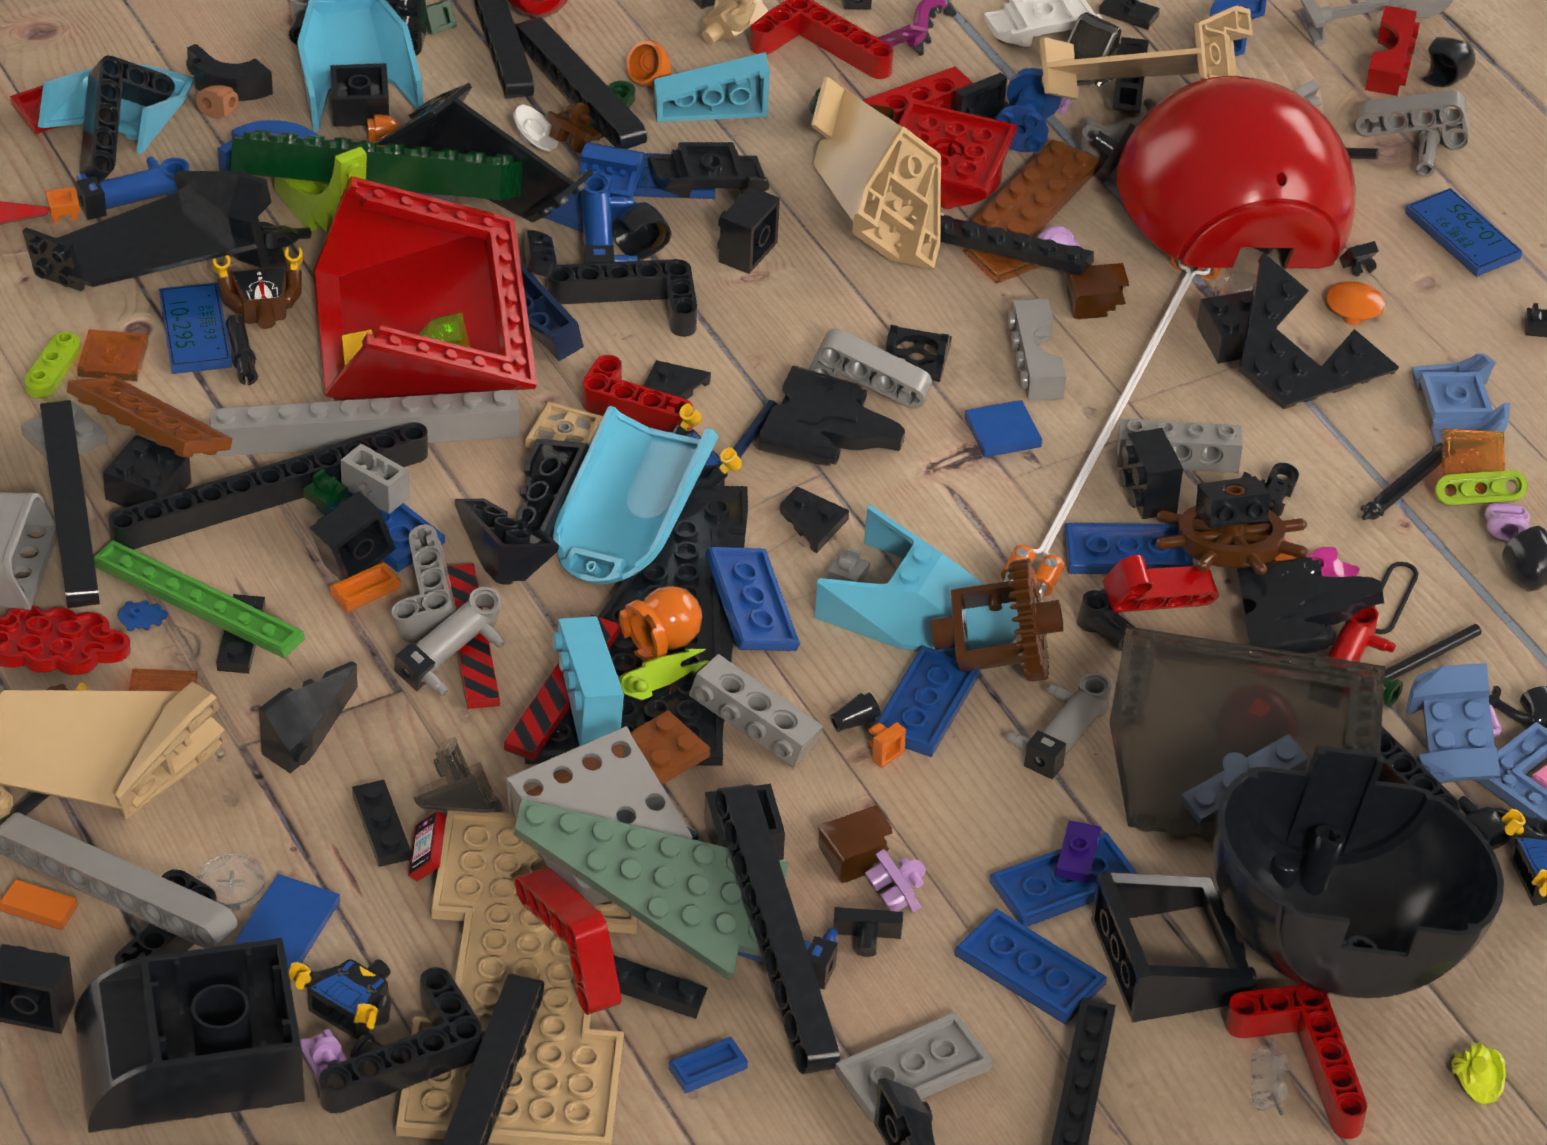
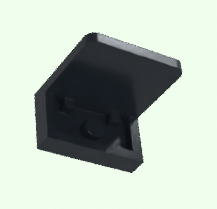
M1000 72L956 90L954 110L995 119L1000 110L1011 106L1005 101L1007 77Z

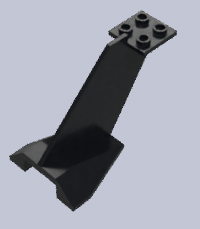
M470 83L441 93L428 100L408 115L411 120L400 128L375 140L378 141V145L400 143L405 144V148L429 146L432 147V150L438 151L448 148L458 149L459 153H468L469 151L486 152V156H496V154L513 155V160L523 161L521 196L504 200H487L532 223L552 213L551 209L553 207L557 209L568 202V196L571 193L574 195L587 186L585 181L594 175L590 169L572 179L568 178L466 105L463 101L472 89Z
M176 171L174 178L178 192L58 238L29 228H25L22 231L35 275L81 292L85 289L84 285L96 287L227 255H232L239 261L262 269L287 267L282 247L277 246V248L269 249L264 244L258 216L272 203L267 180L245 172Z

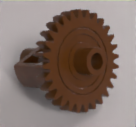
M1030 558L1015 560L1009 564L1008 579L1013 581L950 590L952 615L931 618V632L936 650L955 648L956 659L961 672L1020 664L1024 668L1022 672L1028 681L1034 682L1049 678V655L1046 636L1049 633L1064 631L1063 616L1059 600L1041 602L1036 572H1034V566ZM1016 602L1010 608L1017 609L1018 616L1013 617L1011 620L1019 622L1020 627L1013 633L1020 634L1022 640L1013 644L969 650L966 609L989 606L991 611H999L1002 609V603Z

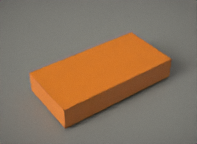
M382 562L331 585L330 595L346 612H349L400 589L401 580Z
M17 879L14 880L0 901V911L60 930L64 929L78 907L77 898Z

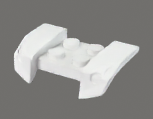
M1009 0V3L1004 4L1003 10L983 14V18L995 38L1023 47L1032 45L1033 36L1072 30L1081 14H1086L1103 23L1101 15H1096L1086 0ZM1080 19L1075 31L1081 37L1088 36L1092 30L1098 28Z

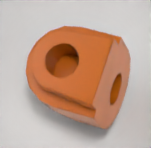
M373 115V118L367 119L368 140L375 141L400 128L401 125L395 118L389 115Z

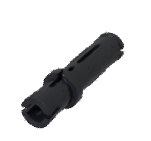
M232 315L226 320V327L228 328L233 350L232 363L237 368L240 383L245 385V377H247L248 385H251L258 379L255 368L256 355L250 347L245 319L238 315L239 323H237L236 316Z

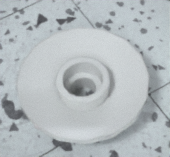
M517 106L513 114L516 125L520 130L521 138L526 143L533 144L541 150L548 152L555 150L558 140L549 136L552 126L539 111L530 106Z

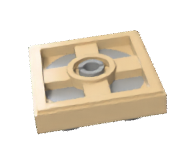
M547 402L525 438V447L532 449L537 438L587 443L590 446L604 416Z

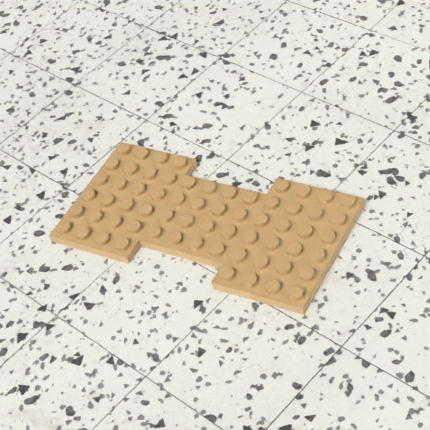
M448 810L441 863L437 872L431 915L432 919L464 921L455 982L481 1023L482 1039L509 973L544 980L545 983L540 1008L488 1143L510 1145H612L624 1046V1031L590 1029L592 1014L586 1015L580 1006L568 946L524 907L518 897L515 888V878L548 866L537 850L513 835L516 819L511 813H478ZM611 900L594 906L603 915L609 932L637 934L638 919ZM414 1016L411 1035L434 1027L429 1018ZM473 1062L402 1089L396 1122V1136L444 1139Z

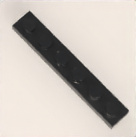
M948 215L941 216L940 242L1082 275L1094 262V251L1083 249L1080 246H1069L1056 243V241L1050 239L1044 240L1031 237L1025 233L1018 234L1005 231L1000 227H988L974 221L958 220Z
M1081 999L1051 1145L1089 1144L1116 1005Z

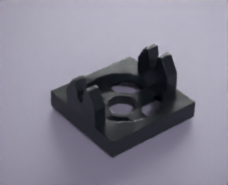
M891 324L887 337L886 352L898 358H904L906 362L929 373L932 381L940 382L951 347L952 336L943 333L937 334L908 329ZM904 341L916 343L915 347L909 349L896 348ZM925 345L935 346L938 350L937 355L929 354L924 349ZM913 353L922 354L925 358H923L922 360H913L909 357V355Z

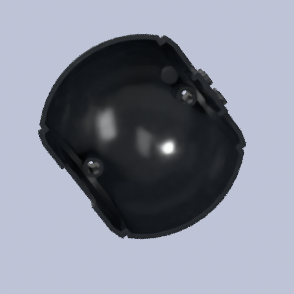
M1317 745L1307 772L1272 767L1248 768L1247 772L1234 779L1226 788L1215 819L1212 848L1215 878L1222 902L1228 916L1244 941L1263 961L1296 983L1326 994L1352 998H1382L1416 990L1440 978L1457 966L1479 944L1491 927L1500 909L1504 895V878L1499 861L1480 831L1457 809L1440 797L1434 796L1432 791L1413 785L1377 781L1384 764L1381 753Z

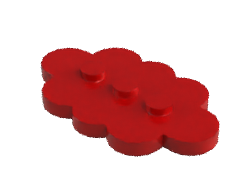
M32 606L31 610L12 608L4 617H0V666L16 668L25 665L29 670L37 673H47L58 669L65 674L82 675L94 670L98 663H117L130 655L131 645L128 635L121 631L110 629L108 619L98 613L85 612L76 615L73 611L63 607H55L43 611L36 606Z

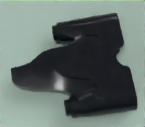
M793 365L782 386V392L785 394L781 405L772 407L761 430L758 443L759 451L830 466L831 464L836 465L838 463L841 448L848 450L885 448L900 451L904 443L905 429L894 420L863 407L867 397V390L862 389L861 385Z
M1312 557L1266 563L1267 572L1262 576L1257 575L1251 567L1237 568L1253 665L1329 649L1328 646L1335 645L1331 625L1348 620L1362 609L1384 603L1381 581L1373 577L1322 576L1319 559L1313 560Z

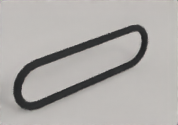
M1395 562L1391 564L1381 582L1383 590L1392 570L1398 566L1408 567L1414 573L1413 579L1390 626L1386 629H1376V634H1386L1394 629L1418 579L1419 573L1417 568L1408 562Z

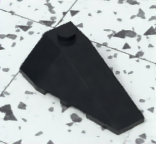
M888 1078L878 1079L874 1125L885 1144L935 1145L932 1129L933 1116L929 1104L926 1101L922 1102L918 1093L913 1088Z

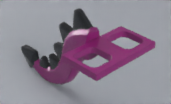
M921 0L914 14L913 25L909 24L878 38L891 46L907 41L908 45L919 56L924 55L923 42L927 44L932 42L928 29L934 27L930 17L932 19L936 18L935 10L937 14H940L943 9L945 16H955L957 12L949 0Z

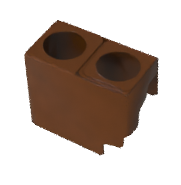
M1123 263L1091 265L1082 275L1068 272L1067 293L1075 319L1107 317V311H1115L1116 305L1126 304L1122 290L1123 286L1124 288L1127 285L1129 287V280Z
M875 805L820 824L819 848L841 883L849 882L865 876V872L871 869L874 863L879 862L876 853L883 849L886 852L889 850L884 836L892 834V827L879 807Z

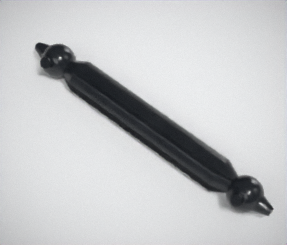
M1441 442L1433 446L1432 451L1374 498V501L1362 505L1361 511H1363V515L1361 518L1363 520H1375L1383 516L1384 511L1436 469L1443 460H1447L1455 455V451L1452 449L1454 443Z

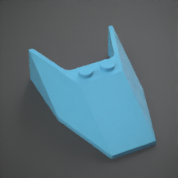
M309 0L297 44L313 131L320 128L327 99L331 92L330 65L386 63L388 83H392L415 110L424 104L422 79L409 28L386 0Z
M140 64L146 68L168 75L175 83V91L167 100L148 107L121 98L118 132L125 134L124 137L127 139L138 140L136 153L142 154L183 104L194 83V77ZM92 69L80 70L44 82L38 127L49 128L84 124L88 76Z
M869 504L866 514L864 544L900 556L904 560L886 584L819 578L816 590L815 618L899 649L919 651L922 646L936 650L931 632V618L952 615L950 590L985 584L942 552ZM1002 603V609L999 611H991L989 606L966 609L969 650L1012 644L1017 637V634L1013 632L1020 627L1019 622L1011 620L1013 617L1018 616L1017 609H1011L1010 606L1012 604ZM955 648L937 650L949 655H956Z

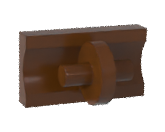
M582 102L574 106L568 105L566 111L560 114H556L553 111L548 112L546 119L552 122L549 136L558 141H567L569 133L572 134L573 137L569 148L577 153H582L587 142L600 141L602 134L588 125L592 118L588 115V105Z

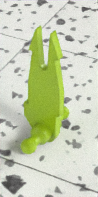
M685 648L686 652L659 656L643 662L641 667L618 676L623 694L638 700L652 697V691L670 685L690 672L696 673L709 662L704 660L681 667L682 661L706 649Z

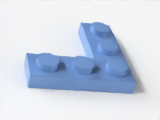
M1535 722L1497 751L1500 778L1476 781L1526 817L1537 822L1540 820L1547 821V789L1525 774L1547 758V729Z

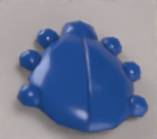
M147 600L135 604L132 601H128L120 609L118 618L130 632L134 631L135 628H143L145 631H148L152 624L160 626L162 620L166 619L169 613L166 610H160V604L149 605Z

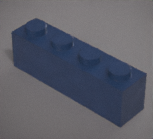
M521 262L529 328L554 357L561 361L584 347L578 322Z

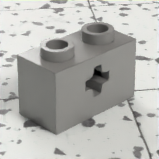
M363 444L357 446L341 459L342 484L347 486L348 491L353 494L360 491L377 508L390 514L410 498L409 470Z

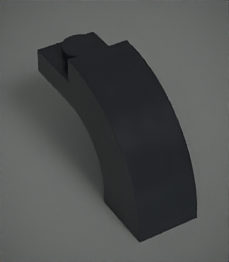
M1121 37L1119 55L1147 53L1149 40ZM1144 77L1116 78L1112 110L1140 113Z
M197 44L187 47L188 60L186 61L188 71L194 75L195 88L199 91L213 85L227 86L237 93L238 101L255 100L273 94L272 72L256 58L244 63L230 64L214 59Z

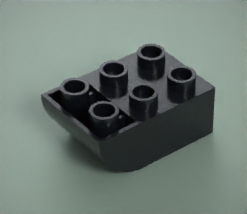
M283 938L139 957L119 964L101 974L85 989L78 1000L74 1021L88 1133L305 1102L302 1048Z

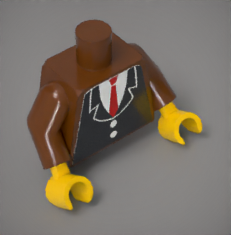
M289 247L286 248L285 257L286 262L290 265V270L283 266L230 272V276H228L227 271L231 262L228 255L224 256V263L226 264L224 266H219L216 263V258H214L211 268L216 274H219L220 278L217 281L223 304L234 313L240 314L245 319V323H258L263 329L272 328L276 321L284 320L287 315V309L292 308L301 296L302 270H299V265L303 262L302 249L299 247V256L293 259L289 257Z

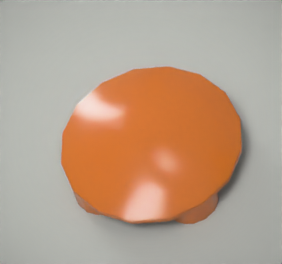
M1346 281L1333 286L1329 290L1325 302L1328 308L1344 317V321L1347 324L1355 326L1359 325L1362 320L1381 315L1385 305L1384 298L1377 289L1369 284Z

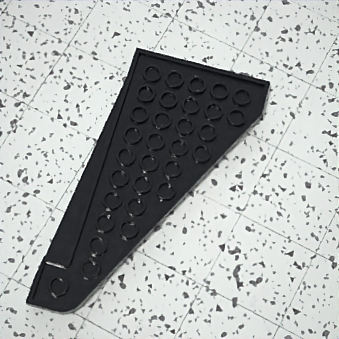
M715 486L712 488L693 489L660 553L643 570L622 582L598 617L620 624L619 613L626 608L625 605L635 600L644 601L645 597L661 587L675 586L684 588L697 599L702 609L700 631L688 645L673 650L668 649L666 655L686 652L685 648L706 649L682 661L681 667L704 660L710 662L718 654L731 662L734 636L705 553L708 547L744 548L748 519V486ZM621 626L619 635L609 648V653L618 676L641 667L643 663L634 653L638 649L637 646L634 644L631 636L625 639ZM702 668L696 673H688L670 685L652 691L653 696L644 700L624 695L621 728L627 726L631 732L669 710L710 747V757L697 765L723 766V730L725 720L689 696L696 674ZM571 706L551 736H549L541 751L538 752L535 760L532 761L525 758V764H540L580 746Z

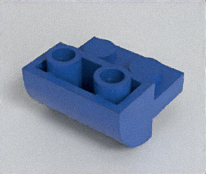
M587 142L581 154L582 163L578 175L590 169L602 172L610 180V197L633 198L636 184L639 183L643 170L645 153Z

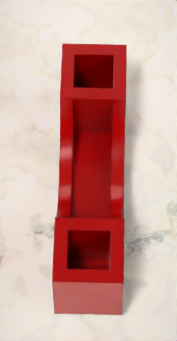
M1385 5L1377 43L1387 47L1389 50L1373 52L1365 90L1398 96L1400 85L1406 86L1408 71L1410 70L1420 23L1415 22L1417 11Z

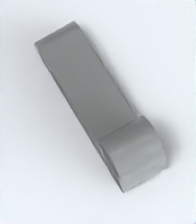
M1456 90L1369 100L1360 104L1358 108L1356 129L1364 136L1441 128L1443 141L1450 149H1462L1469 140L1470 120L1466 99L1461 92ZM1421 110H1426V111H1429V112H1428V113H1423V112H1420V111H1421Z
M831 329L826 333L809 367V370L833 377L840 373L910 408H918L924 403L932 384L931 376L923 369L841 329Z
M427 524L415 527L409 534V544L420 594L398 601L391 609L401 638L406 641L424 638L456 611L444 551L435 528Z

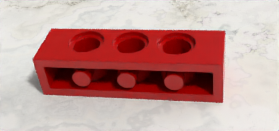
M955 66L866 98L863 102L868 105L893 108L895 110L894 122L898 124L909 101L954 110L956 90L973 84V82Z

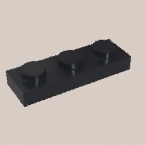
M233 594V598L260 611H265V597ZM224 630L216 662L217 671L249 674L256 645Z
M385 780L352 786V796L378 867L410 860L411 849Z
M614 956L621 994L694 1019L697 1018L708 987L646 967L625 958Z

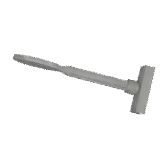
M1300 0L1304 8L1298 9V15L1315 46L1325 44L1326 23L1332 22L1333 19L1384 10L1385 5L1392 7L1405 6L1408 10L1417 11V17L1427 18L1443 12L1450 6L1453 0H1369L1333 8L1329 6L1318 8L1314 0Z

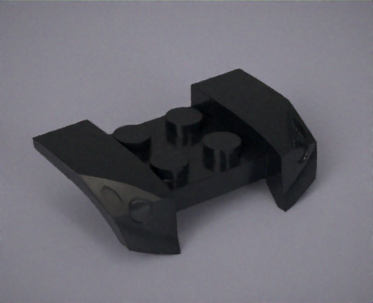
M679 142L677 150L671 151V156H649L647 159L655 184L663 190L683 198L690 197L692 188H739L742 194L749 186L761 191L769 190L768 178L764 176L757 155H738L733 142Z

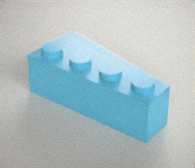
M766 52L654 79V107L657 122L768 117L770 71Z
M597 616L558 619V632H553L552 636L553 649L559 653V667L563 671L579 745L582 746L621 729L624 694Z

